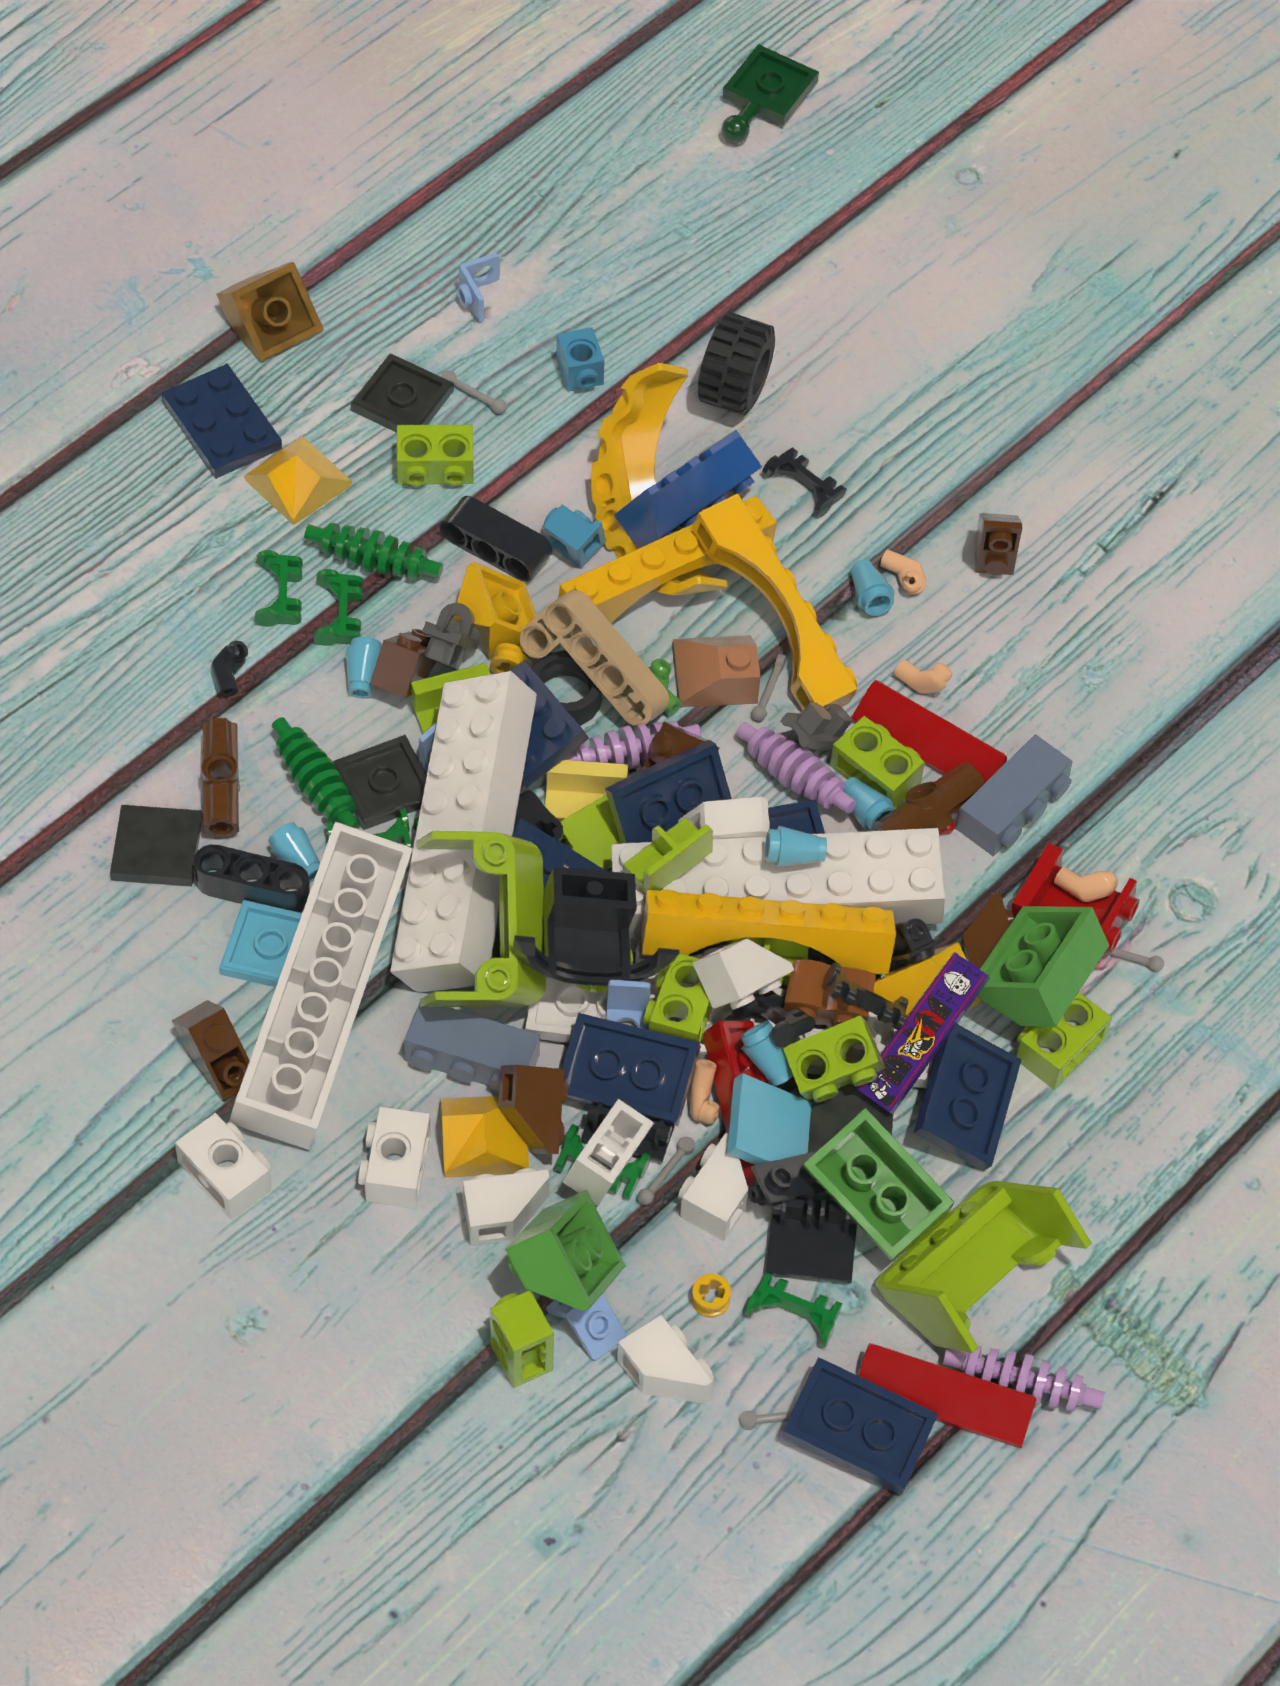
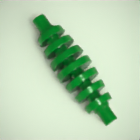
M331 522L325 528L308 524L305 530L304 539L320 543L323 553L331 555L335 549V557L342 561H345L349 555V564L355 567H359L363 560L364 571L374 572L378 563V574L388 575L393 566V576L403 577L408 569V578L415 580L423 574L440 578L443 571V563L428 559L426 550L417 547L412 554V544L402 541L398 548V538L388 535L385 539L384 532L374 530L370 535L369 528L360 527L355 533L354 526L344 525L340 531V525Z
M284 717L276 719L272 723V728L279 737L276 741V748L279 754L282 755V760L299 791L313 803L320 813H323L328 822L332 821L333 824L338 822L359 829L360 823L353 815L356 804L352 796L349 795V790L346 784L343 783V778L332 759L318 747L312 738L308 737V734L302 728H292Z

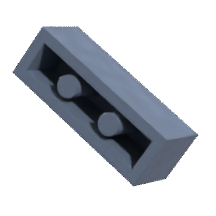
M1035 734L960 807L956 830L993 857L1004 846L1010 848L1020 837L1022 828L1029 821L1035 823L1045 812L1047 803L1053 797L1060 798L1068 790L1072 782L1069 775L1073 761Z
M419 1003L404 1039L405 1061L410 1062L421 1070L428 1071L434 1069L450 1074L454 1079L461 1082L469 1083L473 1081L490 1086L491 1089L499 1093L501 1065L536 1066L540 1056V1034L454 1008L420 1007Z

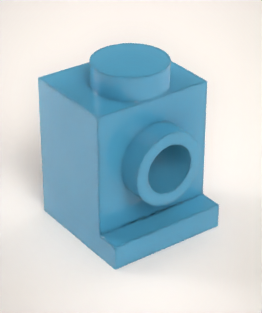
M563 504L559 508L552 509L542 525L545 538L550 542L552 548L581 569L606 542L601 522L596 519L592 523L581 511L575 510L573 512Z

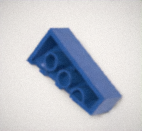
M735 430L703 451L698 457L695 456L676 471L674 470L658 483L648 487L614 514V516L639 549L672 534V531L678 526L683 529L692 525L698 512L727 499L725 494L730 490H733L735 494L745 490L754 483L751 475L762 468V465L738 431Z

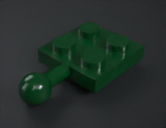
M758 44L723 87L722 98L744 107L738 115L729 116L724 120L721 132L725 140L733 144L746 140L750 132L749 123L756 114L784 126L818 83L819 71Z

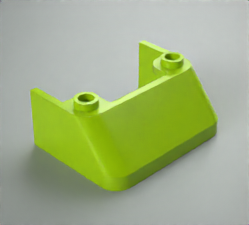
M431 831L417 840V849L472 850L473 862L480 871L490 875H499L501 958H491L478 967L475 973V992L435 991L420 999V1007H527L537 1003L545 993L546 976L530 968L517 957L513 948L514 935L535 937L536 947L545 955L543 858L539 848L530 841L499 832Z
M992 1181L971 1192L942 1220L878 1276L876 1286L884 1299L935 1346L974 1353L979 1347L968 1331L971 1321L965 1313L1018 1264L1042 1266L1055 1257L1056 1250L1061 1245L1087 1249L1092 1242L1059 1188Z

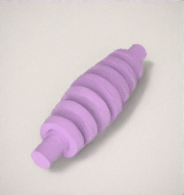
M676 721L667 722L701 736L698 724L681 727ZM660 722L651 723L650 732L645 724L635 725L634 732L629 725L619 728V737L615 730L606 732L604 734V743L600 735L590 738V748L584 742L563 760L608 763L609 761V763L624 764L625 760L629 770L639 768L640 759L644 765L651 750L652 739L660 731L662 724Z
M746 722L738 727L736 735L748 743L747 752L754 759H757L762 767L768 769V772L775 779H778L779 783L783 786L791 788L792 791L799 795H804L809 800L815 799L820 806L826 809L835 805L849 814L855 808L857 801L844 792L845 782L838 776L835 777L834 772L829 767L824 766V763L817 756H814L809 749H803L800 744L788 740L781 734H775L773 730L767 727L756 730Z
M978 1346L979 1348L974 1353L949 1348L946 1350L943 1361L944 1365L962 1369L961 1372L971 1376H975V1373L983 1375L982 1379L989 1382L992 1381V1378L1000 1380L999 1385L1007 1388L1009 1383L1017 1385L1016 1390L1025 1393L1026 1388L1034 1390L1033 1396L1037 1398L1035 1405H1040L1042 1395L1046 1393L1051 1395L1048 1407L1057 1408L1060 1398L1068 1400L1066 1410L1075 1411L1076 1405L1081 1406V1404L1101 1409L1105 1392L1086 1387V1384H1083L1084 1377L1079 1374H1075L1073 1383L1065 1381L1067 1369L1060 1366L1056 1378L1048 1376L1051 1363L1042 1360L1039 1373L1031 1371L1034 1360L1033 1355L1025 1354L1022 1368L1014 1366L1017 1352L1008 1351L1005 1362L1002 1363L997 1361L999 1349L990 1348L988 1358L980 1356L981 1346Z

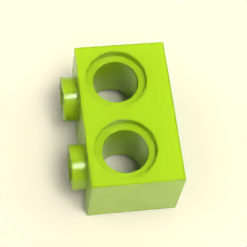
M397 425L398 485L448 484L456 486L474 484L473 425Z
M863 716L833 744L830 767L847 780L855 777L890 798L895 808L905 799L906 793L911 788L921 784L925 762L915 750L903 746L891 737L885 727L874 724L867 717Z
M679 953L669 967L667 966L659 972L655 989L660 990L657 1001L649 1000L643 1024L649 1025V1030L701 1043L712 1005L693 965V962L699 958ZM684 982H688V983H691V984H693V985H695V986H693V987H683V986H681V985H679V984H680V983H684ZM679 1017L682 1019V1021L672 1022L669 1021L667 1018Z
M1078 992L1056 1027L1026 1026L1017 1038V1042L1020 1043L1017 1057L1021 1059V1065L1055 1090L1106 1039L1112 1017ZM1067 1021H1076L1081 1025L1074 1026L1069 1024ZM1040 1047H1049L1055 1052H1046Z
M861 1015L783 1048L800 1094L808 1101L814 1099L815 1102H822L833 1098L839 1093L838 1088L852 1082L854 1086L867 1084L878 1077L877 1072L886 1069L868 1022ZM853 1045H864V1057L857 1063H847L846 1053L848 1049ZM818 1060L825 1061V1073L818 1079H808L807 1069L810 1064Z
M531 1290L520 1295L517 1293L508 1294L499 1299L495 1306L490 1308L491 1347L513 1388H516L553 1371L554 1332Z

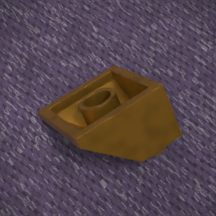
M294 262L246 278L216 293L231 328L258 361H263L324 330Z

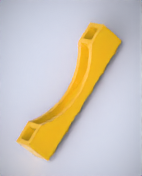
M736 494L698 512L692 530L710 560L726 566L746 578L766 597L777 612L786 630L792 653L793 673L790 691L801 709L804 710L810 702L818 703L826 710L831 704L843 707L850 703L858 690L856 677L848 666L843 665L836 654L837 649L832 637L828 633H824L817 623V616L813 606L801 597L797 590L794 575L788 568H784L777 558V551L773 541L761 532L752 507L749 504H744L739 494Z
M756 495L744 500V504H749L754 510L757 525L763 535L768 536L774 541L777 521ZM692 524L560 584L558 598L572 590L581 591L591 599L608 621L612 623L626 609L660 585L695 569L719 563L710 560L693 532Z
M665 889L661 891L647 890L641 926L642 954L653 955L657 952L658 948L678 949L681 954L689 955L701 948L722 941L741 938H775L793 941L814 948L835 960L842 967L857 968L875 974L888 975L896 930L893 910H883L879 907L859 908L841 906L835 903L823 905L801 903L796 900H763L752 896L740 898L718 896L713 893H680Z

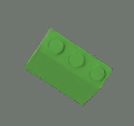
M1023 906L980 968L981 971L989 975L990 979L977 997L1020 1026L1056 1027L1109 947V943L1093 908Z
M866 1108L803 1164V1167L891 1261L915 1244L942 1220L955 1203Z
M587 1190L544 1208L505 1248L507 1263L511 1272L520 1278L526 1289L581 1311L589 1309L626 1266Z

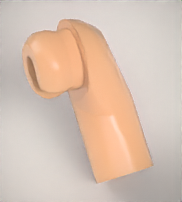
M889 549L885 551L880 567L897 573L902 588L908 594L915 595L922 592L926 585V578L920 562Z
M904 659L896 667L894 676L916 692L928 694L942 691L947 686L946 682L951 679L952 672L943 663H936L931 670L921 671Z
M1063 867L1056 875L1054 884L1083 902H1091L1111 895L1117 888L1118 881L1116 876L1110 871H1098L1081 877L1067 867Z
M706 1059L697 1060L690 1085V1115L698 1123L704 1121L710 1125L716 1122L720 1107L716 1102L709 1101L716 1064Z

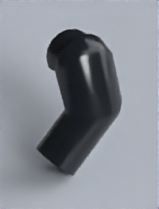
M234 640L225 646L211 664L219 695L224 698L232 697L238 692L234 675L242 667L248 655L247 646L238 640Z

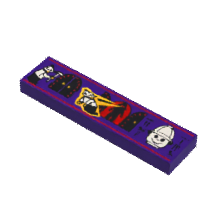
M954 952L909 1014L903 1027L897 1031L882 1052L881 1058L886 1069L877 1072L878 1077L875 1080L858 1086L856 1089L893 1115L989 981V975Z

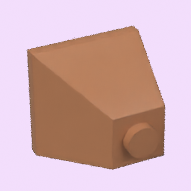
M751 635L673 639L678 698L682 701L680 708L758 704L760 669L757 645Z

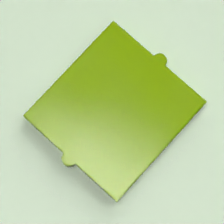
M604 795L560 822L563 825V838L569 847L608 871L612 869L611 844H621L607 795Z

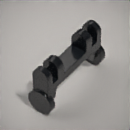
M793 447L779 457L776 455L771 457L764 465L762 473L766 477H771L774 474H789L814 493L817 499L814 514L818 517L824 516L831 506L839 501L847 491V488L843 485L835 488L837 481L831 476L822 481L806 468L809 459L804 455L797 457L798 451Z
M834 962L829 967L823 984L828 987V995L835 999L839 996L842 1003L848 1006L853 1003L877 1015L878 1021L884 1024L891 1022L892 1028L898 1031L903 1027L906 1021L907 998L900 996L893 1003L847 980L845 974L841 972V965Z
M774 991L761 995L757 992L753 994L754 1001L732 1010L730 1006L731 1015L739 1020L761 1014L774 1023L775 1026L771 1031L770 1038L772 1043L780 1048L787 1047L794 1038L810 1032L815 1027V1019L801 1009L796 1008L789 1012L784 1010L785 999Z

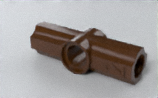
M212 718L209 723L203 724V762L201 767L203 777L204 833L211 834L215 838H229L233 833L239 832L238 725L227 718Z
M962 762L935 782H925L911 788L905 795L906 802L874 823L872 831L938 828L940 832L953 821L951 815L958 811L985 784L984 779L971 763Z

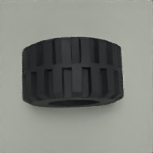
M732 312L727 313L714 329L702 360L698 378L699 400L739 415H746L758 400L770 370L775 349L774 327Z

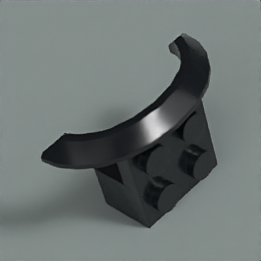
M554 866L543 892L545 955L536 947L535 937L514 935L513 948L517 957L535 971L562 982L587 986H608L609 980L642 981L669 966L680 953L678 949L658 948L657 952L651 957L631 965L629 927L637 910L635 874Z

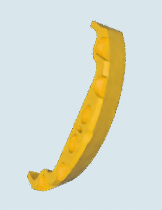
M657 363L630 375L621 386L624 392L615 404L610 416L604 418L597 435V437L602 438L598 460L592 462L591 469L592 502L596 507L595 518L603 525L606 538L605 545L608 550H613L617 558L638 548L614 514L655 483V457L659 434L671 402L688 378L687 368ZM695 569L660 585L654 590L662 594L677 596L726 589L728 586L727 580L715 578L699 569Z

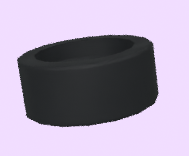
M566 650L551 652L540 658L532 667V670L543 683L554 677L564 675L576 677L584 681L589 688L588 694L575 702L560 703L580 726L593 719L601 707L603 693Z

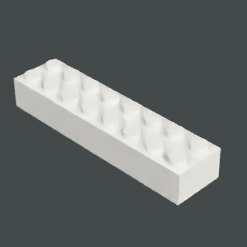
M512 671L444 683L390 970L392 974L417 993L475 986V973L478 967L483 962L491 959L499 914V875H490L480 871L473 862L472 850L417 849V840L431 831L499 832L512 836L537 696Z
M335 822L239 1089L229 1122L310 1150L413 848Z
M938 828L812 834L818 837H826L827 852L825 861L776 867L774 862L765 861L766 836L713 839V852L678 879L664 887L663 890L669 889L680 893L692 894L713 893L718 896L740 898L752 896L763 900L775 901L796 900L801 903L823 905L835 903L841 906L859 908L879 907L883 910H893L894 923L917 918L925 924L943 923L945 905ZM652 842L611 844L613 872L624 873L623 864ZM637 885V910L629 927L630 939L639 938L641 935L646 894Z

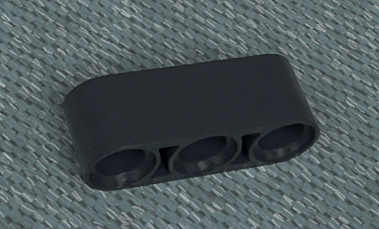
M463 496L439 524L441 533L449 542L524 582H528L533 578L553 552L550 542L543 535L471 496Z
M216 844L203 846L194 855L196 884L203 894L239 904L246 900L303 913L310 894L308 873L302 866ZM211 869H219L216 872H208ZM251 878H257V879H259V880L253 881V882H248V881H246V880L251 879ZM288 888H297L295 891H286Z

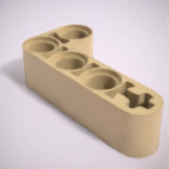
M569 591L547 605L520 633L519 640L522 649L533 658H543L562 645L630 725H646L663 713L669 706V694L663 684L591 599L581 591Z

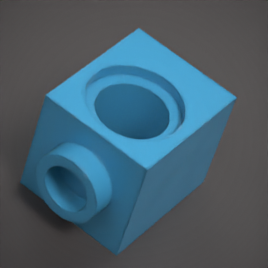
M593 327L557 334L556 359L567 391L590 389L594 386L604 385L605 360Z

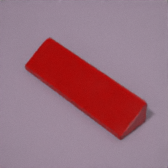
M874 680L869 686L851 717L855 724L865 716L874 724L882 725L888 730L891 737L903 746L915 750L925 762V765L942 775L947 774L962 762L971 763L981 773L986 783L1007 762V756L1004 753L878 680Z
M718 1021L703 1033L708 1058L716 1064L714 1083L727 1134H729L734 1078L743 1073L768 1084L766 1077L741 1049L744 1044L740 1036L754 1027L753 1021ZM740 1159L749 1189L757 1180L751 1169L755 1164Z
M869 1343L858 1376L938 1413L936 1419L938 1422L1022 1449L1037 1400L1032 1395Z

